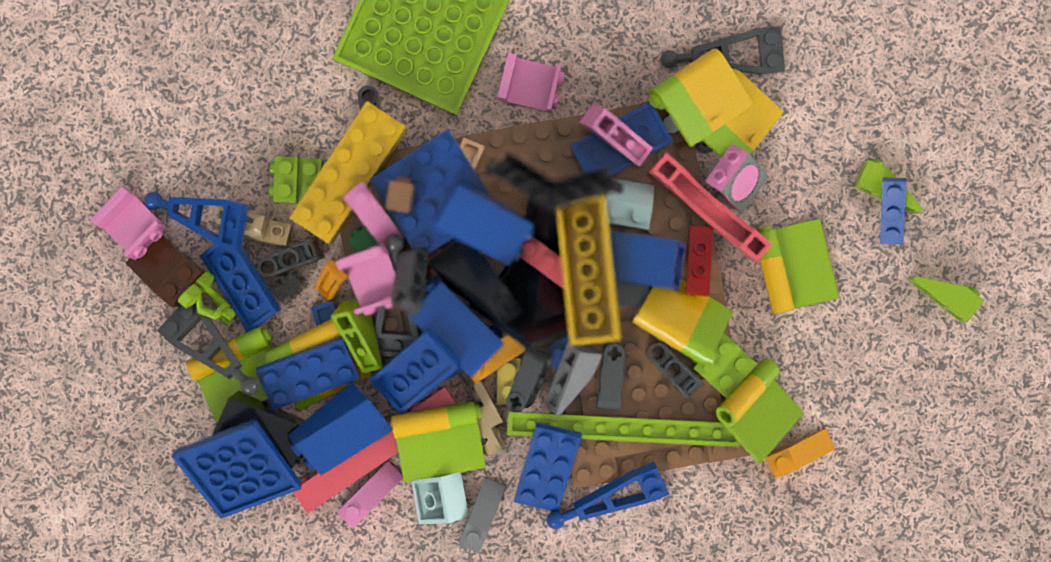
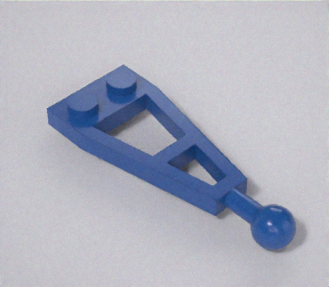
M150 192L145 196L144 203L147 208L151 210L166 209L167 216L214 244L234 251L241 250L248 204L231 199L169 197L168 201L163 199L157 192ZM180 204L192 205L190 218L178 212ZM203 205L223 206L219 235L200 224Z
M654 461L631 470L573 503L574 508L562 513L552 511L547 516V524L552 529H560L565 521L579 516L580 520L647 504L669 495V492ZM638 481L643 493L612 500L610 496ZM601 500H604V502H605V503H601V504L594 505L595 503H597V502H599V501H601Z

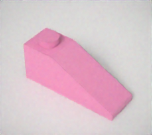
M596 104L591 105L579 122L638 167L642 165L653 149L607 109Z
M360 183L343 196L379 245L385 243L386 238L391 234H398L404 240V237L363 183Z
M387 461L337 513L353 529L403 479V475Z

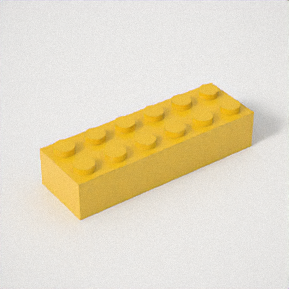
M366 101L290 216V219L332 245L354 213V210L343 196L360 183H363L369 190L372 185L370 179L381 172L408 131L407 127Z
M602 195L556 209L570 345L622 340L607 197Z

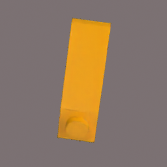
M506 335L501 339L504 345L471 379L477 384L527 349L509 335Z
M825 428L772 450L765 458L771 476L779 478L835 450Z

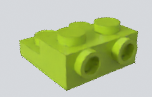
M275 156V161L270 162V175H274V184L269 185V197L273 198L274 203L299 204L323 168V159Z
M723 333L715 350L718 355L711 365L707 363L706 366H702L692 360L695 364L691 368L725 398H728L754 369L757 363Z

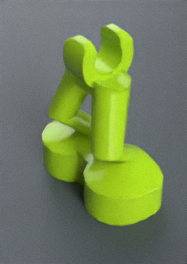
M207 270L180 296L178 303L186 309L196 303L198 314L215 321L219 319L224 325H228L235 317V312L229 308L231 305L212 287L215 276ZM207 293L218 308L215 310L204 307L202 294Z

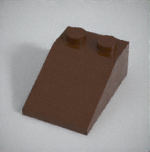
M164 235L159 240L153 242L141 258L136 260L129 258L126 262L133 272L170 307H178L180 305L178 303L180 296L206 272Z

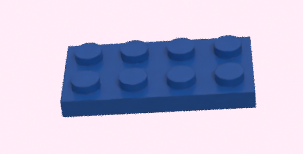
M649 102L619 118L623 124L653 148L649 155L673 142L657 110ZM593 133L570 145L584 173L609 166L608 175H614L634 164Z
M214 244L200 255L210 273L215 276L216 283L247 332L257 328L281 311L280 306L243 247L239 251H234Z
M429 328L378 371L369 381L402 414L456 370L462 362Z
M342 336L256 367L255 371L274 410L360 379V373Z
M536 422L515 492V503L549 511H559L582 433Z

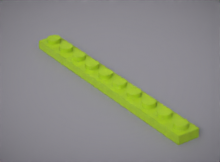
M508 411L507 435L532 437L536 422L580 432L582 433L581 439L740 447L738 440L721 422L571 414L556 415L551 413Z

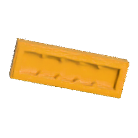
M331 259L322 270L314 288L330 302L337 296L348 276L342 270H338L337 264Z

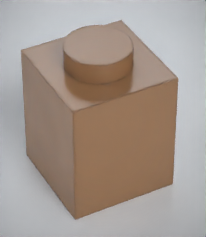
M397 177V181L390 180L386 209L413 213L417 184H411V179Z

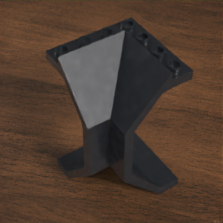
M507 151L505 160H498L496 163L486 165V175L494 174L528 196L526 217L534 221L532 228L535 229L532 237L560 257L561 248L556 209L612 192L622 194L624 184L617 181L612 175H608L609 166L553 181ZM520 257L516 262L512 260L510 265H506L498 278L523 312L517 315L515 319L503 325L470 303L471 308L529 351L570 336L565 290Z

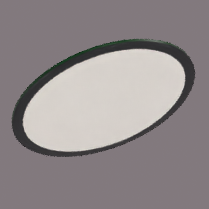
M669 114L666 115L662 121L669 134L678 133L679 129Z

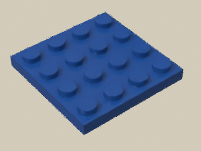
M449 129L370 179L385 206L390 180L397 181V177L411 179V184H417L413 213L389 210L412 249L423 247L428 254L454 239V237L433 227L459 178L490 195Z
M255 419L173 450L172 453L174 461L220 519L301 489L302 482Z

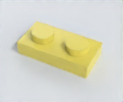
M514 358L497 370V404H507L506 399L514 383V377L520 368L521 358Z

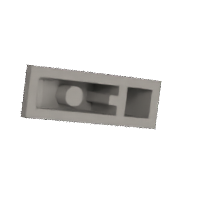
M567 342L545 405L556 415H560L592 379L602 354L590 344L570 345V342Z
M486 477L484 478L458 545L480 554L506 488L505 485Z

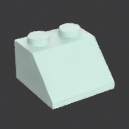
M616 179L624 184L622 194L616 192L606 194L610 225L643 231L649 230L654 185Z
M461 472L411 481L419 524L451 523L469 517Z

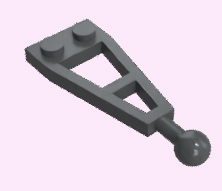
M781 26L757 28L691 48V53L677 54L673 50H667L661 55L662 65L666 68H673L678 63L693 62L700 57L699 53L720 47V52L730 67L739 70L741 73L763 75L785 72ZM757 37L760 66L730 63L729 44Z
M391 234L386 238L385 245L387 250L390 251V258L396 271L397 257L403 249L404 240L398 234ZM383 305L378 307L375 326L380 356L396 357L421 335V329L408 317L411 333L384 331L387 309Z
M196 303L187 309L181 305L157 330L177 349L228 379L234 377L241 384V390L244 394L254 395L258 392L260 387L258 380L254 377H247L239 370L242 364L212 320L197 313ZM200 320L203 321L215 339L202 355L181 343L182 339ZM221 349L231 362L226 369L211 361Z

